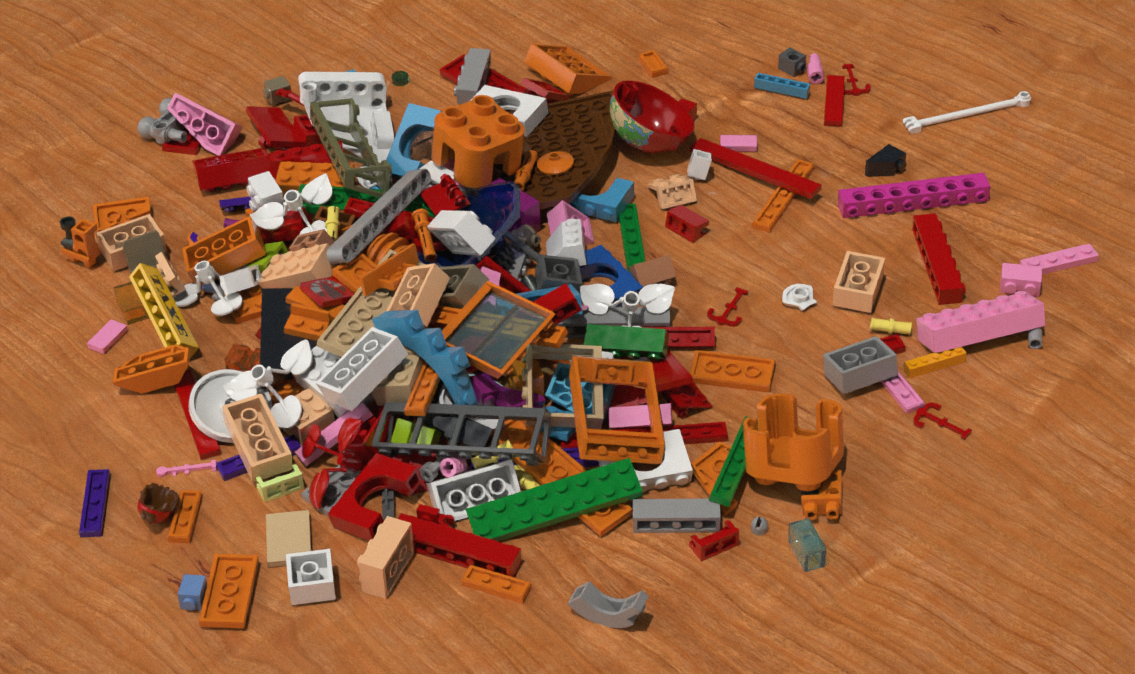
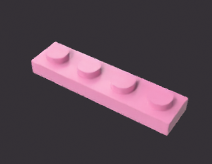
M1086 244L1020 260V265L1042 267V274L1096 262L1099 255L1091 244Z

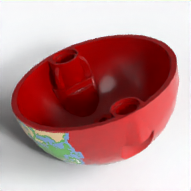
M633 80L621 81L615 86L610 100L611 122L618 135L629 146L648 153L675 151L693 132L694 121L690 113L680 102L663 90L647 83Z

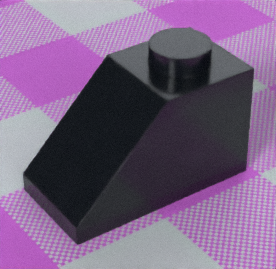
M888 144L866 160L865 176L896 175L906 166V153Z

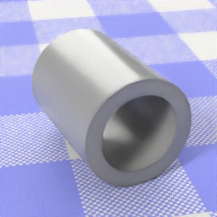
M1039 327L1028 330V346L1031 349L1041 348L1043 345L1042 330Z

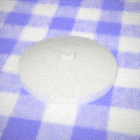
M224 369L208 373L197 381L191 391L189 399L190 416L199 430L215 440L234 443L224 424L222 406L236 401L227 394L223 385L231 382L235 377L243 373L242 371ZM257 388L258 394L262 393L271 411L272 400L268 390Z

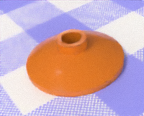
M554 151L540 157L537 162V168L540 172L547 175L562 174L572 168L574 159L567 152Z

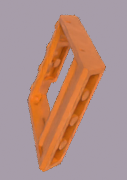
M572 356L569 380L580 459L620 461L630 458L633 463L662 464L665 442L652 362ZM581 382L645 387L651 433L587 429Z

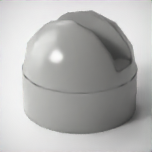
M758 516L752 520L751 532L753 534L762 536L768 532V521L766 518Z

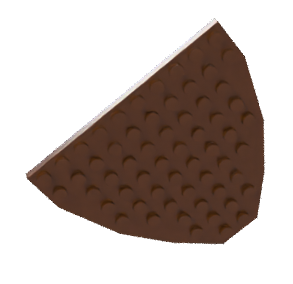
M613 90L547 104L548 114L527 137L524 136L521 165L529 150L536 151L538 158L530 173V180L525 184L523 192L539 201L540 210L557 206L562 200L566 203H571L596 176L612 151L616 136V130L610 117V100ZM510 111L508 113L513 115L515 111ZM554 151L567 152L574 159L572 168L562 174L547 175L540 172L537 168L539 158ZM493 164L491 182L501 178L513 185L516 173L509 176L503 171V164Z

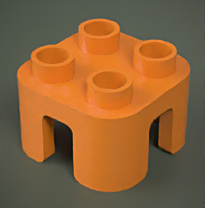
M477 95L469 102L458 106L446 107L443 112L435 116L432 161L437 166L446 164L448 150L451 147L455 152L454 179L459 184L469 188L487 186L492 181L494 158L497 155L504 153L503 171L509 176L517 173L521 168L525 128L516 116L509 114L501 108L492 97Z
M779 393L762 398L757 405V419L747 417L743 422L746 472L755 477L757 483L763 485H771L780 481L793 483L796 488L802 491L818 489L821 486V482L830 476L844 455L842 406L834 400L820 399L816 404L817 431L802 429L798 426L797 398L794 395Z

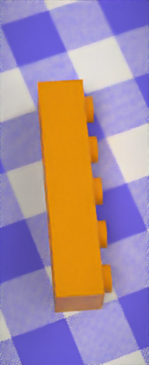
M963 347L931 353L904 361L903 371L910 379L964 363L967 353Z

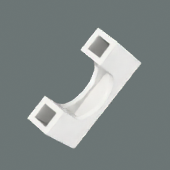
M484 85L475 95L490 96L504 110H516L513 115L523 124L525 137L548 114L547 101L543 97Z
M680 429L663 432L665 442L663 463L658 468L651 471L635 470L643 492L652 489H664L673 485H685L692 481L693 470ZM598 460L600 467L617 462Z

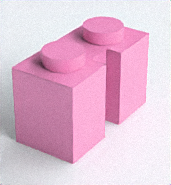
M1010 263L1002 264L1000 293L1015 294L1016 291H1026L1031 296L1039 297L1042 267Z

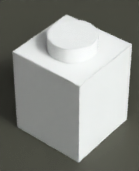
M693 149L687 167V175L694 180H705L712 161L711 153Z

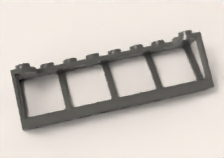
M386 402L372 441V446L379 450V453L385 454L390 458L396 455H411V452L418 453L421 456H431V453H436L441 457H451V454H456L461 458H471V455H477L481 459H491L492 456H498L502 460H512V457H519L520 460L526 461V465L538 466L539 463H546L551 413L546 408L430 404L425 416L452 417L459 415L450 445L417 444L425 416H418L410 443H391L395 415H405L404 408L406 403ZM389 415L390 419L387 434V442H380V438L387 417ZM465 417L499 419L490 447L457 446ZM505 420L537 421L528 449L497 448ZM544 422L542 451L540 455L536 451V447Z

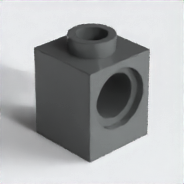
M791 47L779 54V70L793 77L805 70L806 55Z

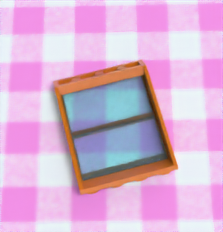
M486 281L442 330L447 347H464L471 366L499 379L502 374L506 377L514 367L511 364L516 359L520 361L527 354L525 348L529 344L533 347L541 338L538 335L543 329L546 332L554 323L551 319L555 313L492 282Z

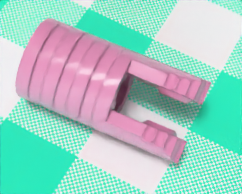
M814 53L809 58L810 63L807 64L808 79L812 84H819L824 80V72L819 56Z
M458 455L443 459L440 464L441 473L446 477L471 471L472 467L467 465L466 459L468 458H461Z

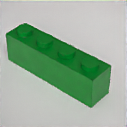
M587 324L584 345L602 346V351L614 353V358H620V356H628L631 359L647 357L650 360L658 361L660 358L666 359L669 334L666 329Z

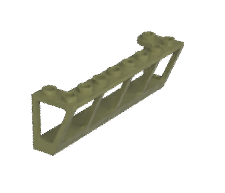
M353 98L311 102L310 120L344 187L381 198L392 187V183L389 180V175H392V166L386 160H382L379 163L377 155L373 153L372 146H369L368 138L364 136V131L360 129L359 121H357V115L360 114L359 105L355 104ZM349 104V125L345 126L326 120L320 108ZM330 127L351 133L355 142L334 136ZM342 140L343 144L358 148L363 158L343 153L338 141ZM347 159L365 164L368 167L352 169ZM371 172L373 176L364 173ZM354 176L376 182L381 192L354 185Z

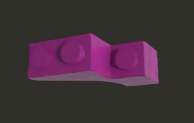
M487 373L470 376L469 378L478 401L477 406H490L494 404V406L522 407L526 405V399H522V391L499 385ZM533 393V408H542L546 401L545 398L540 394Z

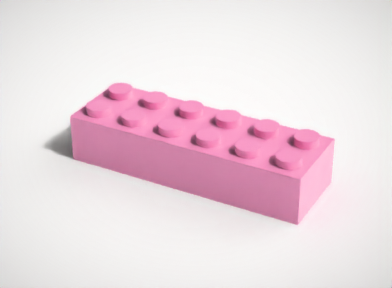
M1017 291L1014 295L1010 296L1001 295L993 300H980L977 304L973 305L964 304L960 308L944 309L936 314L927 313L923 317L916 318L918 341L934 353L1043 327L1045 326L1044 303L1026 291Z

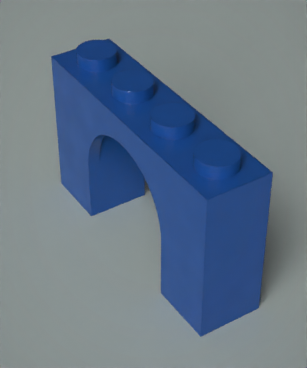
M599 245L585 251L586 265L579 266L582 282L596 277L608 278L615 283L609 286L614 292V301L612 303L619 300L620 297H624L625 293L629 291H634L639 295L643 285L633 277L631 272H628L622 266L620 261H617L612 256L609 250ZM622 303L616 305L615 307H622Z

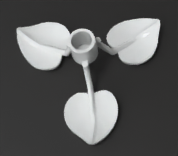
M325 173L312 180L303 188L301 194L296 190L287 191L284 195L286 201L283 203L284 208L278 202H270L250 214L258 227L264 230H275L284 224L283 216L287 215L289 208L291 211H299L307 225L299 235L322 229L326 231L324 221L317 220L311 225L301 208L303 201L309 205L312 202L315 205H322L330 200L333 190L328 175Z
M201 261L194 267L197 273L195 276L197 284L190 283L184 285L186 289L174 297L178 307L192 304L198 299L197 293L201 292V282H203L204 284L211 283L220 298L211 307L214 315H227L233 310L240 308L243 303L241 295L236 292L225 297L222 296L214 282L215 276L221 281L219 277L221 275L214 270L208 261ZM248 264L244 265V266L241 267V268L235 269V270H233V271L246 268V266H247Z
M592 284L582 285L580 287V296L583 305H588L589 308L587 310L595 315H604L608 311V307L613 308L622 303L623 309L629 312L628 327H631L632 314L637 310L638 304L646 306V310L652 314H662L669 309L675 288L666 284H651L643 287L639 295L634 291H629L625 293L624 297H620L619 300L612 303L614 301V292L609 286Z
M303 340L297 343L284 354L280 363L284 370L273 369L270 366L266 369L262 365H256L251 371H245L231 382L223 385L225 391L233 400L239 401L258 395L257 388L266 386L280 402L271 409L278 427L290 429L299 421L302 405L300 400L293 395L287 396L284 400L271 386L273 382L272 372L289 374L291 372L294 375L305 373L310 368L313 358L309 341Z

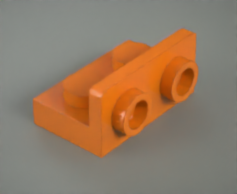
M292 303L290 306L291 314L284 326V333L317 341L330 325V312Z

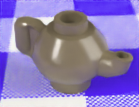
M527 224L511 232L526 245H529L531 249L538 246L540 242V236L537 235L533 227Z

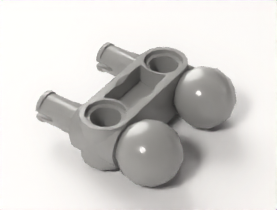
M172 98L162 100L159 105L161 116L157 120L153 117H144L139 121L137 131L140 136L145 139L154 138L159 144L169 143L172 140L181 143L186 142L187 133L183 131L185 126L167 109Z

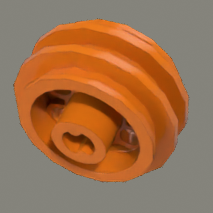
M396 233L382 234L371 243L365 256L378 265L390 249L400 252L409 246L410 243L406 238L399 237Z

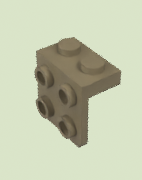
M156 230L122 242L130 274L140 263L157 268L158 261L155 256L160 252L165 255L160 234Z

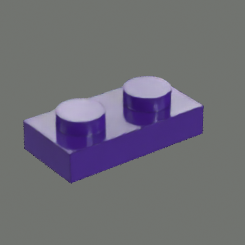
M251 197L219 200L220 208L224 209L225 212L236 211L238 207H243V210L250 208L249 201Z

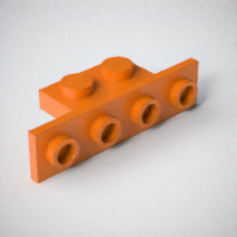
M412 243L359 277L363 296H368L378 288H385L390 291L397 290L407 268L418 266L415 265L419 262L415 244Z

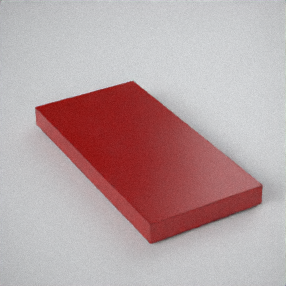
M247 106L246 113L269 147L302 148L304 146L303 139L280 107Z
M668 349L666 359L660 358L658 361L650 360L647 357H640V359L628 357L629 360L652 362L657 392L693 383V376Z

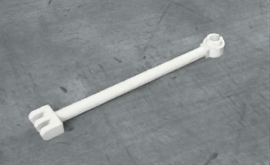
M1022 91L1014 99L921 120L911 116L904 118L902 122L908 131L914 134L921 132L922 126L1011 106L1028 107L1031 103V97L1028 92Z

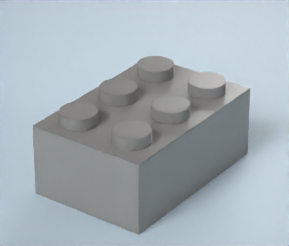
M877 336L823 354L824 375L843 394L851 393L854 390L888 380L898 375L897 354Z

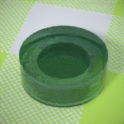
M397 71L391 76L392 84L395 86H405L409 83L407 72Z

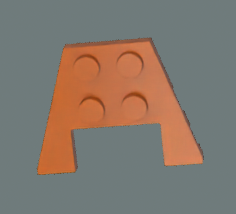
M720 441L691 463L693 474L709 497L731 449V446ZM733 498L730 507L720 504V514L725 517L737 507L738 501Z

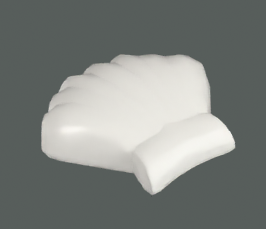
M794 284L783 291L782 302L786 306L799 308L803 311L817 303L813 299V288L810 285Z

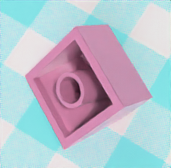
M562 200L547 213L550 236L561 222H565L568 219H581L585 245L594 242L589 217Z

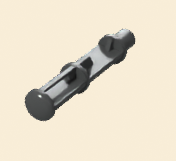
M382 489L383 520L387 516L394 518L395 500L394 490Z

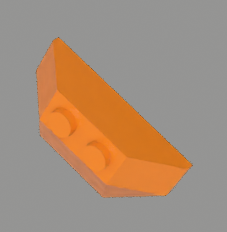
M175 344L139 354L125 362L122 366L114 369L112 383L115 386L141 394L178 384L189 365L190 349Z

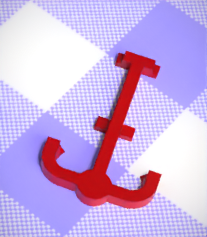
M844 64L842 69H847L850 78L847 79V82H851L853 88L852 90H844V95L859 96L860 94L869 93L871 90L870 84H866V89L857 88L855 82H858V79L854 78L851 70L854 68V65Z
M736 287L735 291L737 294L731 303L725 304L727 309L723 315L718 317L712 315L715 309L710 308L707 312L708 319L715 321L720 326H738L742 321L741 317H736V321L727 320V317L732 309L736 310V304L741 296L747 295L749 291Z
M934 402L927 403L924 407L918 408L913 419L914 425L920 429L924 427L925 422H919L918 420L920 418H927L937 423L939 427L943 426L960 434L964 440L972 432L969 428L965 431L948 423V419L945 417L940 419L928 413L927 411L930 408L938 411L941 409V405Z

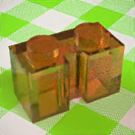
M234 343L224 359L226 369L242 372L251 371L254 366L260 365V348L252 351L249 346Z

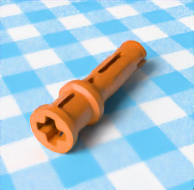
M417 209L411 214L412 220L415 221L414 229L420 237L424 259L426 262H433L437 259L430 230L427 228L430 224L428 222L429 214L426 209Z

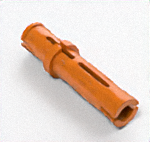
M527 151L521 168L515 175L516 179L513 186L521 191L524 190L525 184L530 180V173L538 158L536 151Z

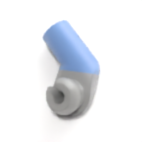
M211 283L203 284V292L214 294L212 296V299H215L213 302L220 300ZM215 283L219 291L221 292L222 296L225 297V293L222 290L221 286Z

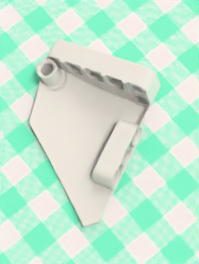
M303 72L299 75L300 102L304 104L309 120L311 102L353 98L355 104L359 105L360 114L357 115V121H359L360 129L364 131V136L368 138L369 146H372L373 153L377 155L379 163L387 159L394 141V132L390 111L386 109L387 88L385 77L382 73ZM349 104L320 108L326 120L345 126L349 125ZM330 127L334 136L355 142L351 133ZM342 143L343 148L363 158L358 148Z

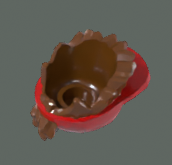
M151 483L146 485L143 491L140 492L141 496L138 500L137 510L141 518L149 524L164 522L176 508L179 495L175 490H170L169 487Z

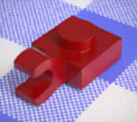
M419 504L416 509L417 518L450 527L447 523L453 525L455 523L454 516L440 514V509Z

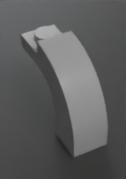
M588 581L575 589L568 605L579 615L593 623L610 628H625L632 626L637 616L644 611L645 603L649 596L642 590L628 598L617 599L602 593Z

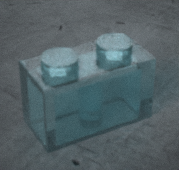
M810 518L789 523L788 542L804 572L825 567L826 547Z

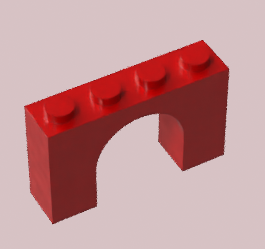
M376 453L337 503L330 509L328 516L333 527L368 541L373 539L377 533L378 526L383 524L384 520L381 513L362 507L363 501L371 493L381 489H392L411 496L422 482L418 468Z

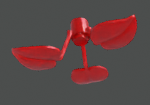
M354 418L345 419L337 438L339 442L338 451L340 453L319 445L317 442L321 436V428L317 424L310 426L307 433L308 436L305 438L302 446V456L304 458L311 457L316 447L337 456V464L341 467L322 469L321 473H316L309 488V499L317 509H321V501L329 483V472L347 473V470L357 473L361 469L363 458L355 455L354 452L349 451L347 448L363 423L362 420Z

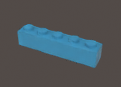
M757 73L754 78V88L807 99L810 93V83Z

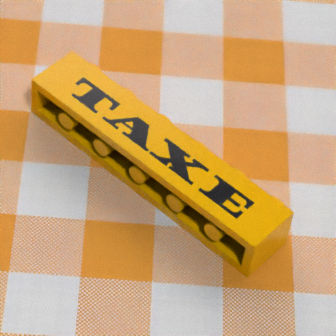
M140 263L129 278L164 347L175 344L188 347L191 358L199 347L160 271L157 268Z

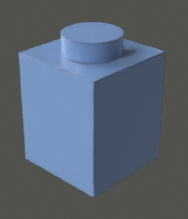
M183 575L178 591L180 609H202L207 588L206 576Z

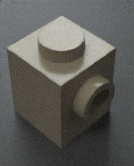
M284 76L264 81L263 95L272 105L291 100L288 97L276 96V91L281 88L291 90V85Z

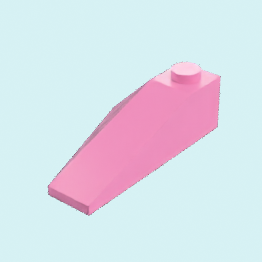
M174 93L167 108L205 149L216 155H223L235 143L243 127L177 93Z

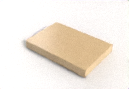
M309 510L266 514L268 567L287 566L286 554L311 551Z

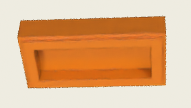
M655 50L639 54L640 62L652 78L668 74L667 66Z

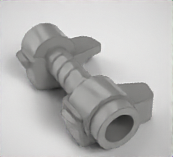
M435 454L438 458L435 462H427L419 469L422 479L426 482H432L438 476L441 461L449 457H441Z

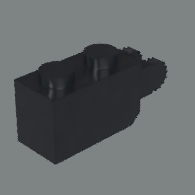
M459 415L452 416L451 420L436 416L433 419L434 428L444 433L448 444L451 443ZM465 417L457 446L488 447L494 431L490 427Z

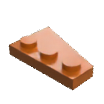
M149 197L93 204L94 223L97 224L98 229L95 233L148 214L151 215Z

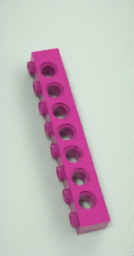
M984 173L849 188L838 190L837 205L842 217L850 218L989 201L991 186Z

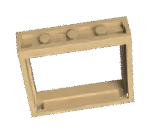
M529 344L526 347L527 354L522 358V363H525V368L522 369V381H526V387H522V399H526V405L522 407L533 408V359L572 360V356L602 358V346L562 344L558 349L536 344L532 347ZM592 383V414H585L587 428L601 429L603 423V384ZM551 413L550 427L576 428L574 414ZM526 421V426H535L537 421Z

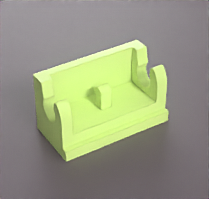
M297 464L292 465V473L275 477L266 482H263L260 476L255 477L258 482L256 487L264 502L304 489L303 476Z

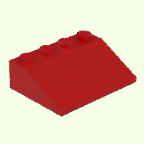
M264 147L192 160L199 189L204 190V192L213 191L215 187L220 186L223 189L230 188L236 183L247 185L249 184V177L267 171L273 177L269 154Z

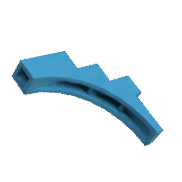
M418 310L386 311L372 319L376 329L398 336L403 345L412 349L433 368L445 384L455 405L478 404L466 370L470 363L464 347H447L441 328L425 329Z

